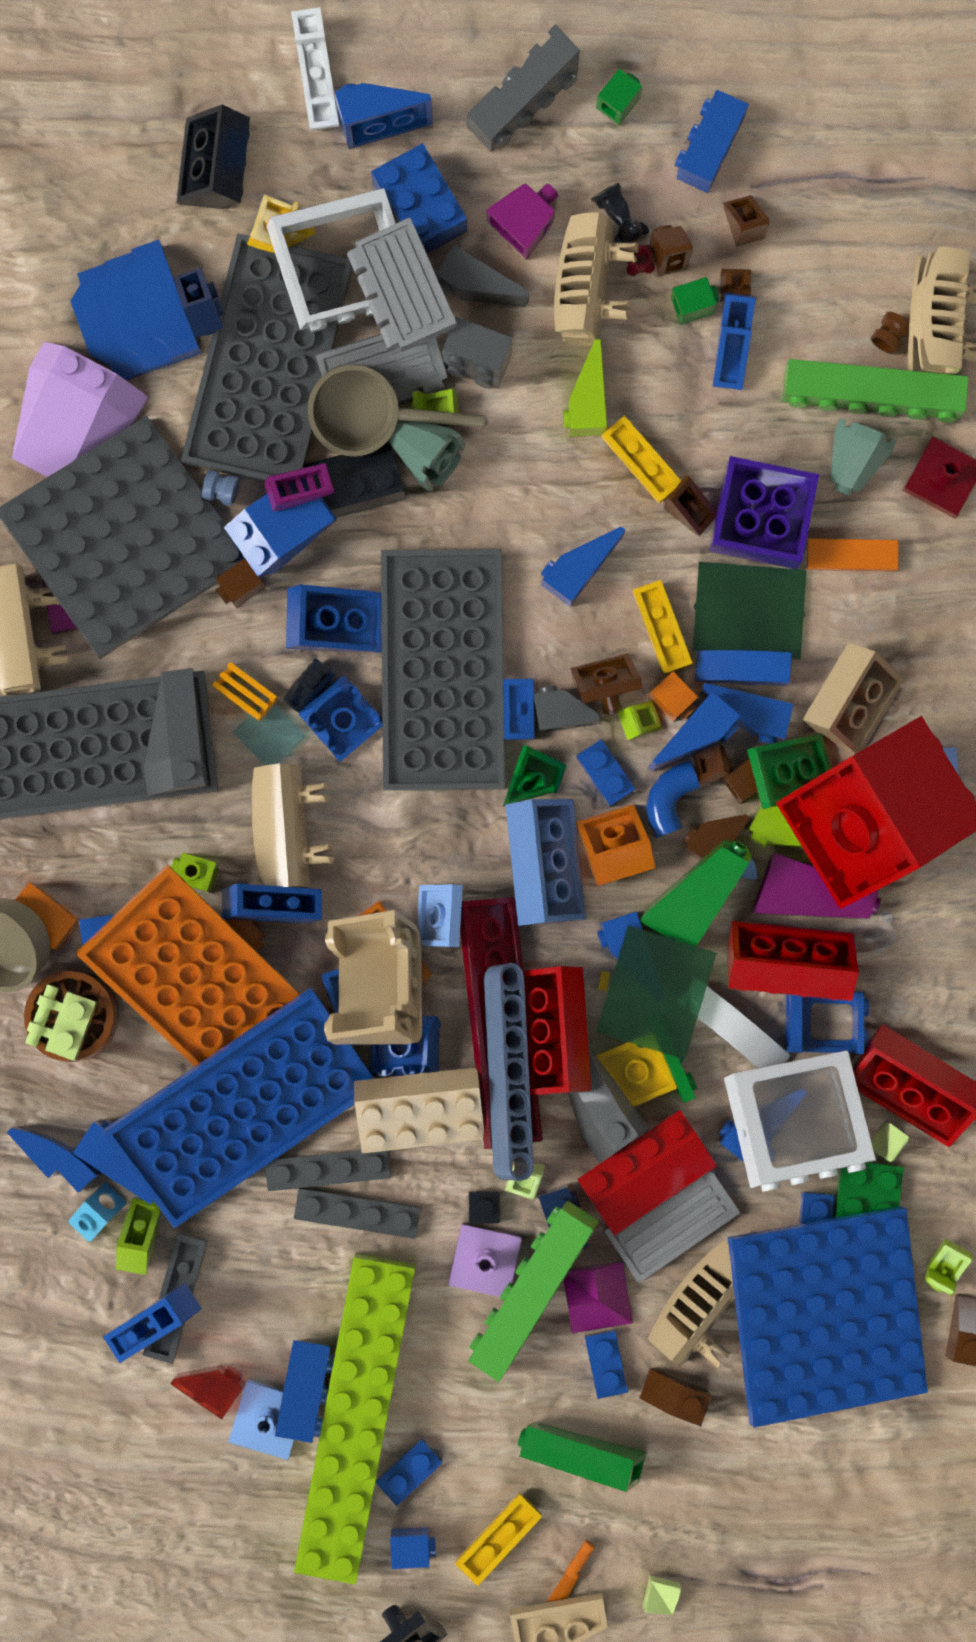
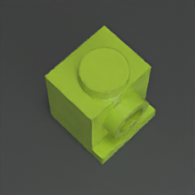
M182 852L180 858H174L171 867L192 888L211 893L220 864ZM190 866L197 868V874L194 877L187 875V869Z

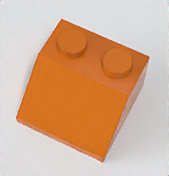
M634 804L576 822L597 886L656 868L650 840Z

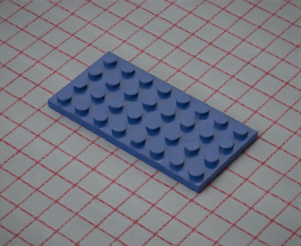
M312 988L297 996L103 1129L104 1136L174 1228L353 1106L354 1081L375 1079L352 1045H336L327 1041L324 1024L330 1014Z

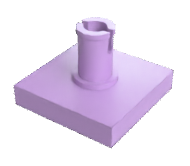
M462 1223L448 1285L500 1297L508 1283L513 1281L522 1236Z

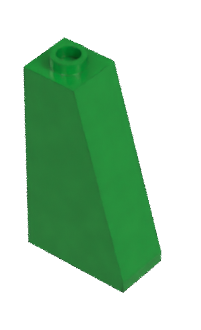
M727 839L723 840L647 906L640 922L693 953L749 865L752 854L748 852L749 849L736 840L732 842Z
M537 1422L527 1425V1428H523L518 1440V1446L521 1447L519 1457L624 1492H628L639 1484L647 1452Z

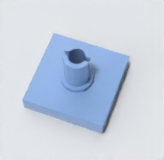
M419 885L417 927L421 936V946L459 947L463 885Z
M247 1379L229 1443L288 1460L294 1440L275 1437L283 1390Z

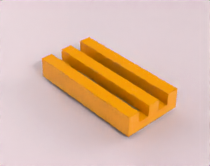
M231 662L227 665L226 671H222L219 675L218 681H214L212 684L214 689L259 722L263 720L278 700L275 694ZM233 673L267 697L269 699L268 702L262 701L231 678V675ZM227 682L261 707V711L258 713L223 687V685Z

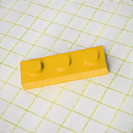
M625 415L601 435L604 442L658 504L668 498L681 482L679 477Z
M658 580L633 589L634 599L663 676L691 666L693 664L662 581Z
M519 1492L456 1559L455 1565L475 1585L479 1586L542 1518V1513Z

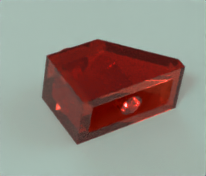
M222 1365L178 1373L170 1384L222 1420L246 1382L242 1379L243 1374L234 1367L228 1365L225 1368Z

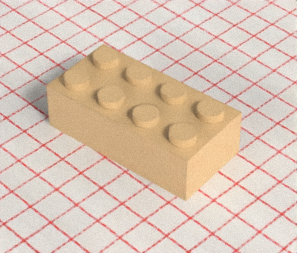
M475 1067L354 1081V1104L362 1154L483 1140L484 1124L478 1071Z

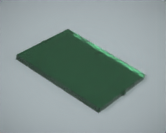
M699 562L696 603L693 605L695 618L692 651L746 650L792 653L791 659L800 660L803 618L805 617L806 570Z
M627 926L596 1032L636 1044L638 1048H649L685 1060L717 953L677 941L674 937L667 938Z

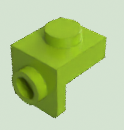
M454 389L426 395L420 391L412 392L413 402L410 406L411 409L459 413L458 393Z
M945 1238L926 1265V1282L934 1290L953 1296L956 1291V1282L972 1261V1253Z

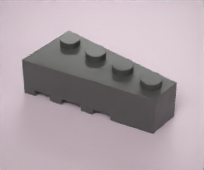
M556 24L548 31V34L551 36L550 39L542 47L536 43L528 52L530 55L525 60L524 65L521 68L514 66L507 73L502 82V88L499 89L497 86H494L467 114V128L490 152L497 146L501 148L507 144L515 130L519 127L521 129L525 128L540 108L543 110L548 108L555 100L556 94L562 89L568 90L576 82L580 49Z

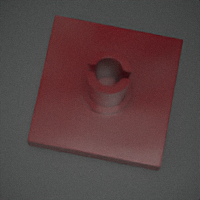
M932 437L902 491L955 519L976 483V459Z

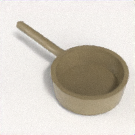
M357 364L338 366L323 375L312 389L308 401V420L314 435L326 448L345 456H362L378 450L392 436L398 420L471 427H485L488 424L487 417L483 415L399 408L396 394L390 383L377 371Z
M0 898V991L15 992L25 988L46 965L50 956V939L44 923L32 909L18 901Z

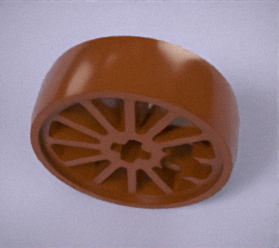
M62 970L42 979L31 991L24 1010L25 1029L27 1034H29V1031H27L30 1021H34L39 1007L37 1001L39 996L44 994L47 984L54 986L60 983L65 998L66 993L69 992L66 981L68 979H75L78 981L75 994L83 997L94 995L98 999V1007L94 1012L91 1023L104 1026L101 1036L99 1037L88 1028L87 1034L94 1040L93 1045L86 1049L83 1042L76 1061L45 1051L49 1038L45 1039L43 1036L40 1037L36 1048L47 1057L61 1062L87 1060L103 1051L113 1039L119 1021L117 1000L110 987L96 975L81 970ZM84 982L92 985V989L82 992ZM57 996L55 997V1000L62 1002ZM106 1008V1021L94 1018L101 1015ZM51 1009L50 1013L55 1014V1019L46 1021L45 1026L55 1024L59 1014L58 1011Z

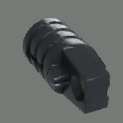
M317 658L312 660L313 662L295 680L283 698L298 713L322 692L324 687L329 684L330 680L336 676Z

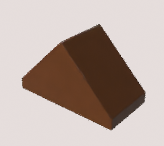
M752 195L723 203L736 247L765 238L770 224L769 217Z
M685 476L673 490L663 508L698 536H701L715 519L717 512L689 476Z

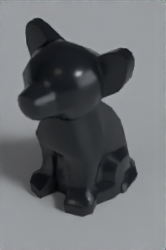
M615 183L594 195L590 200L595 202L599 209H603L610 219L618 225V233L614 243H633L640 238L641 234H648L649 228L643 222H638L636 219L631 218L629 206L620 190L621 185Z

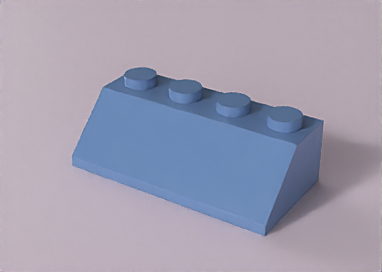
M531 799L506 804L518 926L585 920L586 912L573 799Z

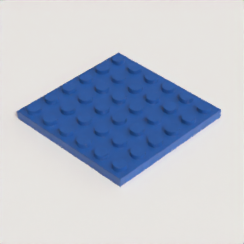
M899 1206L727 1237L749 1424L755 1428L928 1393L906 1208Z

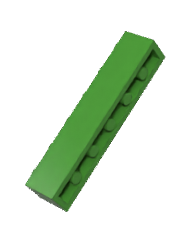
M789 359L784 369L782 402L789 403V406L794 408H805L807 405L819 406V409L824 411L844 408L849 409L848 411L854 414L875 411L880 416L885 417L906 414L910 419L921 420L926 417H936L940 422L950 423L955 422L956 419L959 420L966 412L968 376Z
M569 1201L562 1208L558 1206L554 1208L546 1221L551 1225L546 1234L543 1232L538 1234L531 1245V1248L535 1250L530 1260L524 1257L515 1272L519 1275L518 1280L515 1284L508 1283L500 1296V1299L504 1301L499 1310L494 1307L484 1322L489 1326L484 1335L479 1332L469 1347L473 1353L468 1362L497 1382H500L600 1222Z

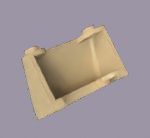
M396 910L328 921V932L325 935L326 946L334 955L339 957V1013L330 1014L324 1024L327 1041L336 1045L418 1043L422 1037L421 936L418 927Z

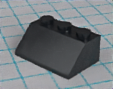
M222 104L186 118L177 204L224 209L241 203L244 170L247 163V143L250 136L249 116Z
M389 442L385 443L378 450L366 455H337L304 465V468L326 463L335 492L322 498L336 518L405 500L398 467ZM318 474L313 475L316 488H322Z

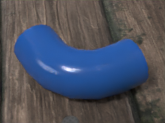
M689 760L675 765L661 774L649 791L646 810L649 825L655 839L683 828L677 813V803L683 795L700 788L698 778Z

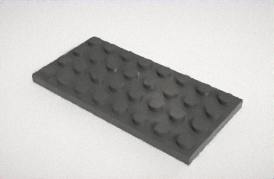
M237 233L220 301L225 315L219 316L223 328L216 330L211 337L181 461L183 464L266 482L268 476L304 468L313 433L308 420V401L312 389L322 377L315 354L333 349L339 323L338 320L327 323L328 326L315 332H311L310 328L300 330L276 254L247 245L250 236ZM296 246L289 247V254L309 315L343 307L353 269L349 258Z
M502 549L381 550L383 791L505 790Z
M194 672L209 788L150 797L147 793L144 763L161 676L0 697V820L219 792L205 672Z

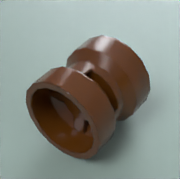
M889 311L886 312L881 320L882 326L874 331L870 340L883 352L895 354L901 345L900 339L906 337L909 332V321L903 316Z

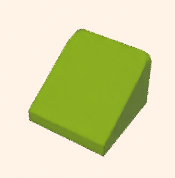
M652 700L629 706L618 713L627 740L662 729Z

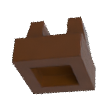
M721 269L720 301H724L725 292L751 295V269Z
M720 744L693 754L698 781L704 785L730 775V772L733 771L732 761L726 755L725 747Z

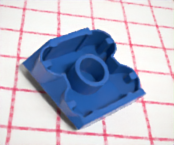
M345 675L336 678L333 683L298 713L339 762L383 726L382 718Z
M422 1016V1037L418 1043L371 1044L370 1073L377 1076H403L438 1072L440 1069L438 1065L440 1027L442 1026L438 1016Z

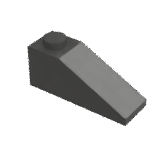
M455 245L435 273L444 295L450 298L455 296L460 300L523 307H526L529 303V291Z

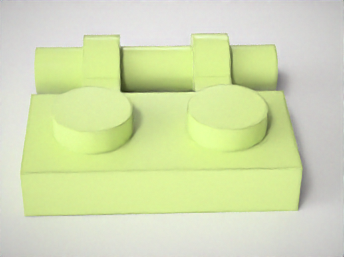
M47 984L44 994L40 995L37 1001L39 1007L34 1021H30L27 1031H29L25 1043L37 1047L40 1037H47L49 1041L45 1051L76 1061L98 1002L72 992L66 993L63 1002L57 1001L55 997L59 988ZM51 1009L59 1012L53 1029L45 1026Z

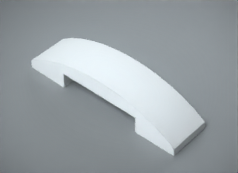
M321 8L292 11L291 15L310 131L338 127L339 121Z
M695 978L677 1000L681 1006L745 1056L755 1067L763 1068L786 1063L791 1055L699 979Z

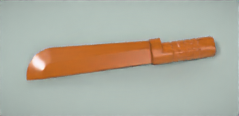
M588 1540L584 1541L546 1602L567 1599L576 1581L581 1576V1569L595 1549L593 1543Z

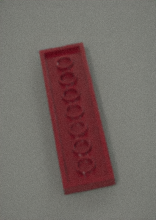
M515 897L462 901L460 935L475 1069L478 1071L482 1106L484 1149H492L484 976L487 969L491 966L508 963L517 964L524 971ZM503 973V977H502V978H503V981H504V983H505V979H506V978H505V975H504V973ZM504 1005L505 1013H507L506 1005ZM506 1035V1044L508 1046L509 1040L508 1036ZM509 1067L507 1068V1074H508V1076H510V1069H509ZM530 1095L532 1143L543 1141L538 1095ZM509 1099V1107L511 1108L512 1102ZM512 1130L510 1132L511 1139L513 1138Z

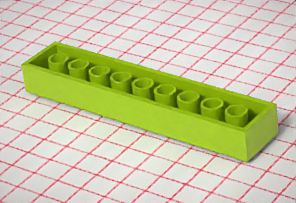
M355 1253L353 1257L294 1569L296 1574L356 1585L416 1264Z

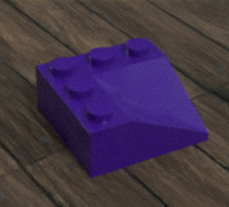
M730 456L725 467L709 552L797 570L803 560L819 474Z

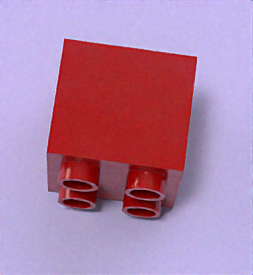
M922 715L776 802V805L839 909L923 867L976 832L975 797L965 787L943 751L940 740L932 733Z

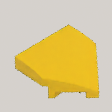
M264 194L247 245L275 253L266 226L273 216L299 210V203L295 201L293 205H290ZM310 227L283 234L287 247L289 248L314 235L316 229L315 227Z

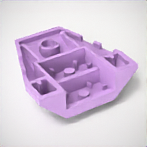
M43 342L29 367L12 459L48 477L134 424L149 397L118 374L62 345Z

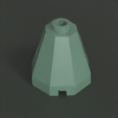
M839 419L833 431L830 482L835 484V491L851 496L852 491L860 492L892 453L897 440L890 438L886 442L887 435L855 422H852L851 426L847 425L846 427L844 426L846 420Z
M397 421L396 428L389 438L390 445L420 486L428 491L434 489L432 484L439 487L446 482L459 465L461 458L456 455L458 449L464 451L466 445L462 436L453 429L426 422Z

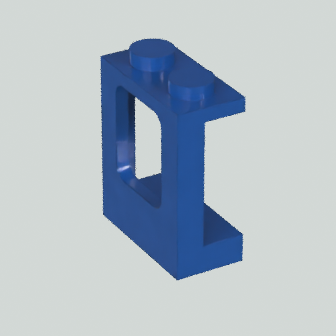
M854 992L852 1001L786 994L785 1051L796 1053H837L848 1050V1053L864 1054V1047L869 1045V1031L864 1029V1016L867 1017L869 1014V1000L864 998V992ZM815 1003L849 1004L852 1007V1038L847 1041L814 1040L811 1037L812 1005Z

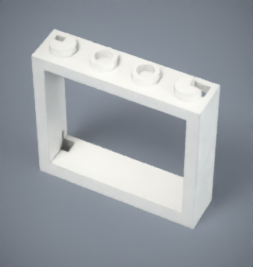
M384 188L273 216L269 220L266 227L300 330L310 328L311 332L319 331L328 326L327 323L337 320L339 324H345L355 320V315L366 313L367 317L373 316L369 307V302L372 300H365L309 315L283 234L372 211L374 212L379 231L390 227L396 223Z

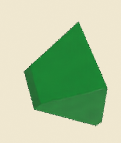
M523 745L503 807L506 804L557 793L567 765L529 746Z

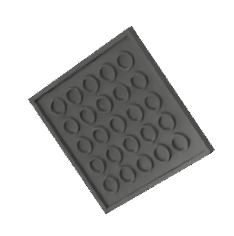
M148 416L140 419L0 506V521L99 659L105 657L216 585L218 582L215 578L245 558L225 530L226 524L210 502L202 498V491Z

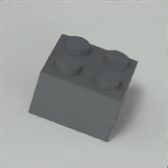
M455 316L458 327L449 332L442 350L443 363L447 373L457 378L469 377L474 379L477 385L487 389H491L492 386L499 389L511 359L512 337Z

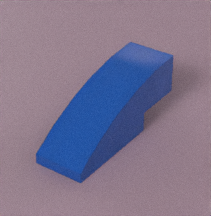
M729 292L724 294L713 387L743 389L756 301L753 295Z
M746 650L697 651L695 682L755 686L756 684L787 686L790 683L792 653Z
M19 1126L7 1131L8 1135L47 1178L53 1177L60 1172L78 1193L85 1190L102 1174L99 1170L73 1154L74 1149L51 1136Z

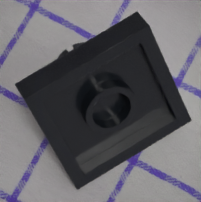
M397 1605L388 1607L382 1613V1617L392 1633L380 1642H440L448 1635L442 1624L420 1611L408 1620H406Z

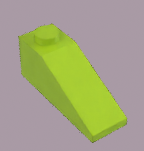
M601 339L594 340L569 398L568 410H563V427L569 428L570 437L600 436L607 429Z
M760 805L746 829V832L751 834L749 839L762 847H766L768 844L773 847L803 849L778 806L762 809V805Z

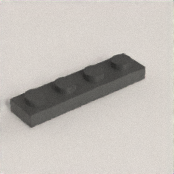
M360 1149L277 1158L265 1166L268 1191L391 1178L388 1151L362 1154Z
M299 1188L294 1219L416 1239L421 1207Z
M177 1233L159 1299L186 1283L191 1293H194L208 1240ZM185 1323L145 1347L143 1356L173 1364Z

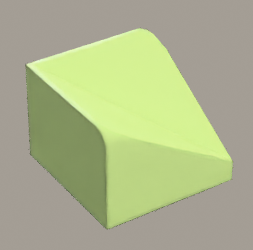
M884 1122L871 1140L873 1151L883 1159L893 1162L908 1142L909 1137L891 1123Z
M649 1575L642 1605L643 1611L654 1614L673 1615L682 1589L680 1582Z

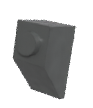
M557 686L540 688L539 693L534 694L539 734L598 725L600 722L598 713L583 704V702L565 689L557 690Z

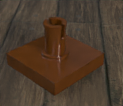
M628 653L570 668L572 679L583 704L601 699L603 713L606 715H613L622 710L619 700L620 694L643 689L641 677Z

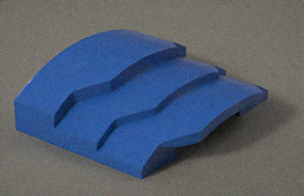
M159 239L133 248L131 253L105 261V264L77 273L80 285L70 300L91 358L110 366L114 373L126 381L201 354L197 340L193 335L171 274L172 272Z

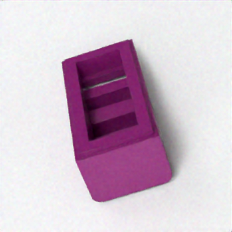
M326 463L268 476L265 482L266 492L273 512L291 508L334 494L335 492ZM318 474L322 487L319 489L316 488L313 475ZM304 478L309 488V491L306 492L301 481ZM292 482L294 483L297 494L292 495L291 488L289 485V483ZM277 487H282L285 497L280 498Z

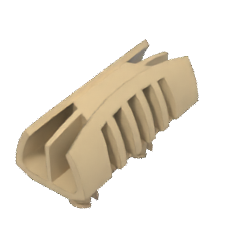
M599 212L572 215L565 232L558 263L554 296L555 332L562 333L563 343L592 347L594 340L600 338L603 319L628 321L630 318L626 310H631L630 301H605V293L611 261L636 263L637 258L634 253H638V244L636 242L612 243L614 228L608 217Z
M938 246L936 253H929L928 259L923 256H917L910 308L908 370L953 375L961 370L962 360L970 363L976 362V353L973 352L976 349V343L963 341L966 302L976 305V285L967 283L970 251Z
M19 564L0 566V691L2 695L39 692L41 688L38 670H41V666L68 664L67 656H55L65 653L66 645L39 649L38 646H34L29 611L32 610V607L59 605V602L55 597H48L53 595L48 587L38 589L26 587L23 566Z
M279 763L255 767L253 770L252 830L261 885L310 888L308 866L311 864L334 862L335 857L320 856L321 853L334 850L331 843L307 846L304 804L329 802L330 797L315 795L318 792L329 789L326 782L302 785L301 766Z
M725 1240L700 1260L679 1284L662 1309L648 1337V1341L677 1365L682 1366L692 1352L698 1351L719 1369L723 1364L714 1355L713 1351L725 1358H728L730 1355L729 1351H726L709 1336V1330L729 1304L735 1301L729 1246Z

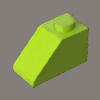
M132 1198L116 1246V1270L147 1275L155 1248L162 1212L155 1202L149 1204L144 1200Z

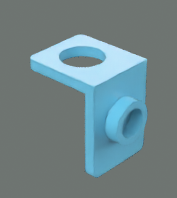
M104 1183L80 1206L68 1222L88 1242H91L104 1226L126 1205V1201L109 1184ZM101 1195L111 1197L114 1201V1208L107 1209L103 1207L99 1197Z

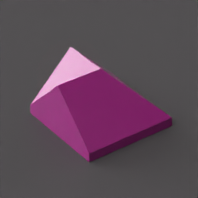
M623 1261L569 1270L563 1283L572 1333L633 1323Z

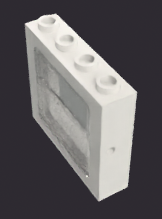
M848 1050L738 1072L724 1077L750 1188L761 1186L762 1192L781 1188L780 1182L790 1180L791 1185L809 1182L808 1175L818 1173L820 1179L837 1176V1169L847 1167L848 1173L866 1169L865 1163L876 1160Z

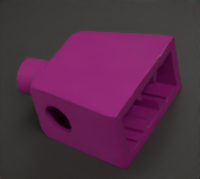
M548 183L537 193L529 185L523 184L487 209L486 221L527 259L552 226L555 211L550 205L559 195Z

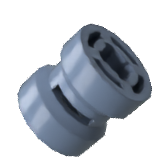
M208 470L202 488V498L209 501L218 499L224 505L233 506L239 489V477L233 475L222 477L218 471Z

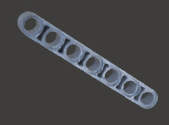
M508 963L491 966L487 969L484 976L494 1173L501 1180L523 1181L531 1176L534 1166L525 987L522 969L517 964ZM503 973H504L505 978H506V979H505V983H504L503 978H502V977H503ZM504 1005L507 1007V1013L504 1011ZM506 1035L508 1036L509 1040L508 1046L506 1044ZM508 1067L510 1069V1076L507 1074ZM509 1099L512 1102L511 1108L509 1107ZM511 1130L513 1131V1138H512V1139H511V1136H510ZM513 1161H514V1164H515L514 1171L512 1170V1163H513Z

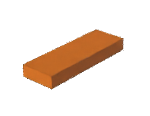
M808 538L806 570L896 572L898 570V540Z

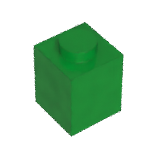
M618 69L598 94L596 109L620 125L641 98L643 86L640 84L639 79L631 73H625Z
M707 277L673 287L670 297L680 325L714 314L716 303L719 302L716 287L714 285L710 286Z

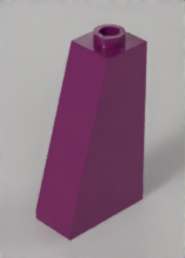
M773 854L769 858L751 913L757 915L865 920L870 919L871 914L876 915L881 898L877 897L879 890L839 909L815 867Z

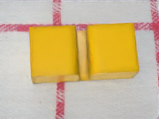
M601 971L598 984L599 990L607 991L610 972Z

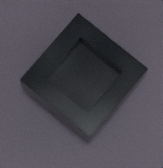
M469 1191V1224L500 1223L499 1191Z

